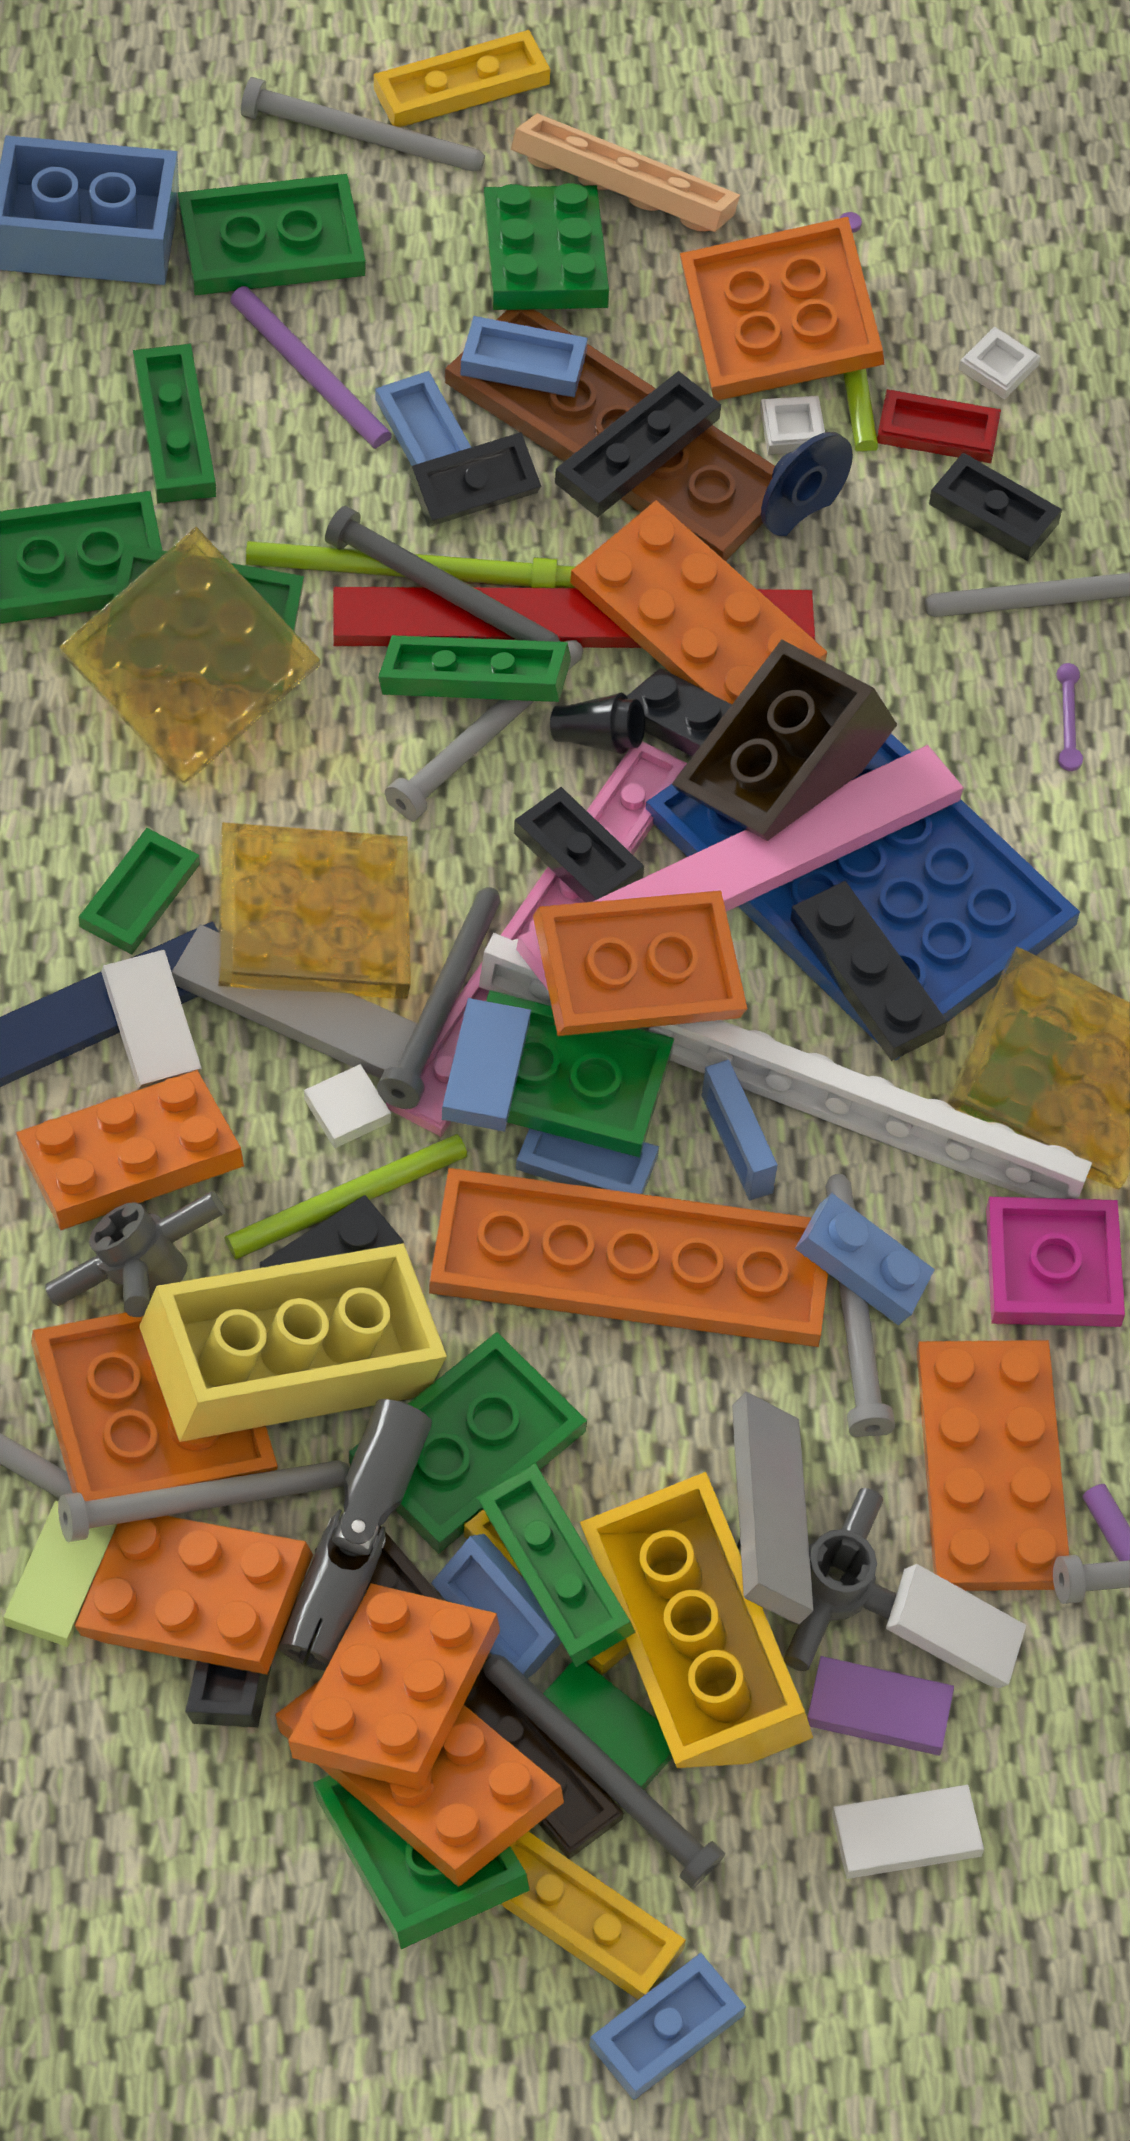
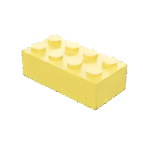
M404 1243L158 1285L139 1325L179 1442L374 1406L379 1399L396 1401L412 1399L433 1384L447 1358Z

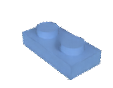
M833 1193L818 1205L795 1247L797 1251L898 1326L912 1315L935 1270Z
M699 1953L590 2037L589 2046L630 2097L635 2100L742 2018L746 2006L704 1955Z

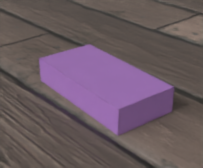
M820 1656L807 1719L810 1727L940 1756L954 1686Z

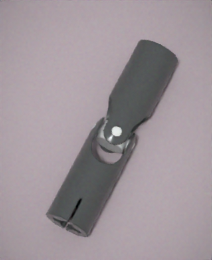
M379 1399L374 1406L344 1480L345 1513L341 1515L342 1510L339 1509L330 1518L278 1645V1649L285 1656L300 1664H303L313 1637L317 1634L306 1666L318 1670H326L365 1596L385 1543V1527L382 1526L381 1530L379 1527L385 1523L390 1514L401 1504L432 1426V1420L417 1408L390 1399ZM331 1538L345 1555L358 1557L371 1553L369 1560L360 1569H341L331 1562L328 1557V1545Z

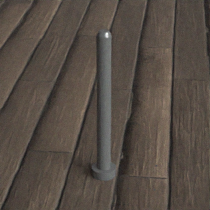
M346 505L342 506L332 517L325 533V542L340 550L347 545L354 547L516 640L561 642L557 634L360 524L361 515Z
M486 887L477 893L397 1067L387 1068L378 1082V1094L385 1102L401 1109L414 1108L418 1105L424 1093L425 1086L420 1076L500 905L499 893L494 888Z
M494 1654L483 1665L485 1677L685 1867L679 1877L691 1889H694L721 1862L726 1853L715 1842L711 1841L703 1847L508 1659Z

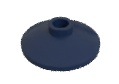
M836 432L821 433L804 442L793 452L787 453L777 462L761 506L762 522L771 533L777 536H787L804 518L822 508L830 506L834 502L848 478L852 465V446L845 437Z

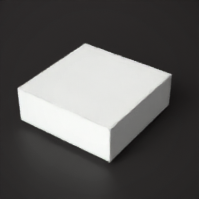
M994 326L960 360L959 370L1005 400L1039 366L1041 356Z
M819 396L761 399L760 412L768 455L793 452L810 438L825 433Z
M361 1064L304 1090L305 1102L334 1149L391 1122L390 1110L378 1094L377 1089Z

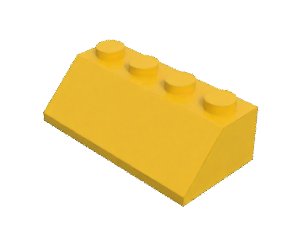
M706 1472L580 1522L596 1565L636 1632L627 1637L626 1641L677 1768L750 1764L813 1738L805 1710L763 1608L744 1598L741 1555Z

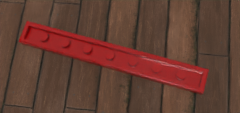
M333 587V646L388 647L392 635L516 640L424 587ZM473 587L557 634L561 642L576 640L583 648H642L576 588ZM757 589L815 640L812 590Z

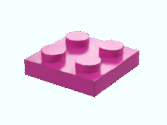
M989 1197L986 1207L991 1324L1122 1326L1125 1317L1118 1200Z

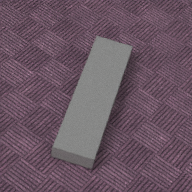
M201 924L198 926L172 971L177 987L347 1065L355 1067L361 1064L366 1073L381 1078L387 1068L397 1067L417 1024Z
M746 1391L732 1405L743 1594L745 1599L793 1623L800 1624L814 1609L799 1419Z

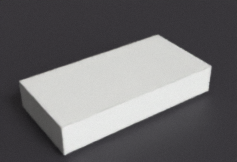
M165 950L103 965L101 973L138 1090L198 1070L200 1073L202 1068Z
M918 1564L904 1569L886 1629L986 1685L996 1688L1009 1685L1026 1628L1024 1623Z
M968 1785L834 1806L832 1810L833 1823L846 1879L982 1857L984 1851Z

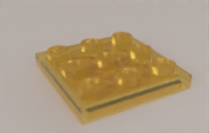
M197 526L59 646L61 654L183 785L200 773L320 666V659Z
M222 822L219 837L218 986L265 990L352 993L356 996L408 999L411 985L408 836Z
M1017 946L1007 960L947 1103L959 1112L986 1122L1004 1124L1015 1133L1045 1145H1056L1068 1149L1075 1156L1092 1162L1087 1178L1119 1190L1126 1182L1130 1172V1002Z

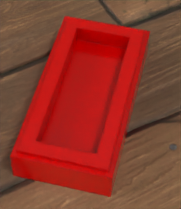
M887 389L877 441L878 444L957 458L962 453H965L979 462L991 464L1001 409Z

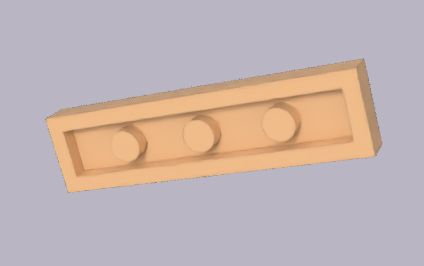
M536 113L515 130L511 150L528 156L527 159L531 164L548 170L560 169L577 176L579 182L584 186L597 185V190L609 189L627 196L629 201L638 208L649 211L661 210L679 217L680 222L690 229L716 232L736 212L740 194Z

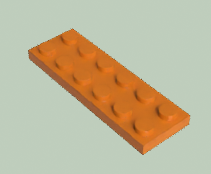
M448 1168L430 1276L429 1293L819 1347L828 1273L795 1249L812 1217Z

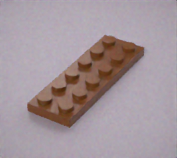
M535 309L506 310L497 319L498 321L573 335ZM587 344V353L575 397L461 376L463 352L445 368V383L518 432H522L524 436L564 462L656 389L589 344ZM712 425L621 498V500L639 512H642L657 500L723 560L727 561L763 524L761 519L762 501L767 487L772 480L775 465Z

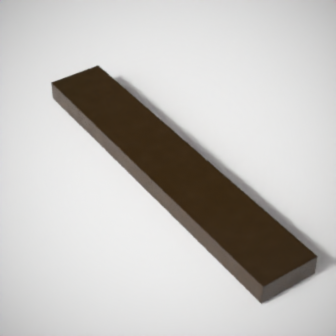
M385 1532V1543L369 1586L372 1583L443 1600ZM332 1538L328 1545V1557L331 1562L341 1569H360L369 1560L371 1555L370 1553L369 1555L358 1557L347 1556L341 1552L339 1547L332 1541ZM488 1654L485 1662L491 1657L490 1654ZM482 1666L464 1705L561 1785L564 1803L538 1824L564 1855L571 1859L623 1820L624 1813L587 1773L485 1677Z

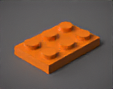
M721 890L539 906L533 915L558 1036L741 1018L748 1009Z
M198 1070L169 1078L163 1082L108 1099L102 1103L16 1132L24 1159L60 1231L104 1216L126 1203H141L244 1167L241 1147Z
M170 1516L117 1524L75 1623V1628L81 1636L107 1644L267 1675L313 1553L306 1541Z
M371 1583L288 1740L292 1758L421 1791L500 1632L497 1613Z

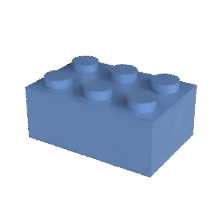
M5 135L0 161V270L165 285L178 209V152Z

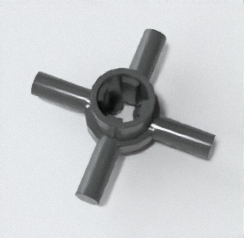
M211 1191L162 1219L160 1216L146 1211V1201L126 1203L106 1214L91 1232L89 1244L96 1253V1256L45 1284L50 1300L56 1306H60L109 1279V1281L123 1286L125 1312L132 1317L144 1316L156 1286L181 1282L187 1272V1261L173 1242L225 1214V1208L221 1199L214 1191Z
M861 1488L858 1491L842 1529L831 1530L821 1535L816 1542L809 1545L814 1611L798 1625L784 1656V1662L795 1670H809L830 1621L848 1619L859 1613L863 1608L889 1620L897 1593L875 1583L876 1555L874 1549L866 1540L883 1503V1497L872 1489ZM739 1540L737 1548L741 1550V1544ZM830 1566L845 1572L840 1581L827 1576Z

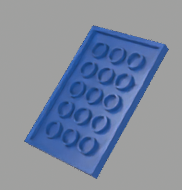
M890 734L862 773L855 778L911 753V751L893 734ZM672 784L646 801V810L651 813L653 824L687 857L747 830L677 791ZM961 799L948 807L738 906L876 1042L877 1040L791 922L792 906L846 881L947 1021H950L1075 927L1080 911Z

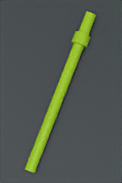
M247 542L246 565L405 577L357 549L342 548L339 550L332 547ZM415 554L463 582L531 588H575L570 583L571 570L576 566L558 565V559L534 557L533 563Z

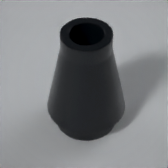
M624 693L571 705H557L552 709L550 716L551 735L555 742H570L624 754L629 748H638L643 741L645 733L644 709L638 699H629Z

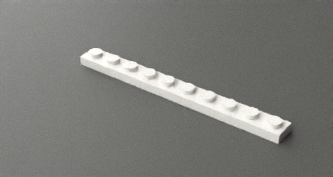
M493 933L484 951L479 987L488 991L492 990L551 1006L548 990L516 950L518 939L511 940ZM722 1020L637 1028L674 1038L670 1061L705 1073L706 1066L730 1060L737 1078L745 1090L1030 1198L1079 1199L1092 1162L1075 1156L1064 1147L1045 1145L1015 1133L1004 1124L980 1120L955 1110L944 1101L920 1097L895 1087L884 1078L863 1075L835 1064L824 1055L806 1053L777 1042L770 1035L761 1031L746 1030Z

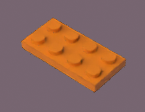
M657 500L571 570L570 583L671 674L730 704L734 703L781 639L826 662L827 651Z
M1049 1340L919 1341L916 1351L934 1574L965 1591L1055 1590L1053 1582L1054 1562L1058 1556L1069 1555Z
M319 1681L275 1714L279 1732L288 1740ZM463 1705L421 1791L318 1765L458 1887L564 1803L562 1788L559 1783L465 1705Z

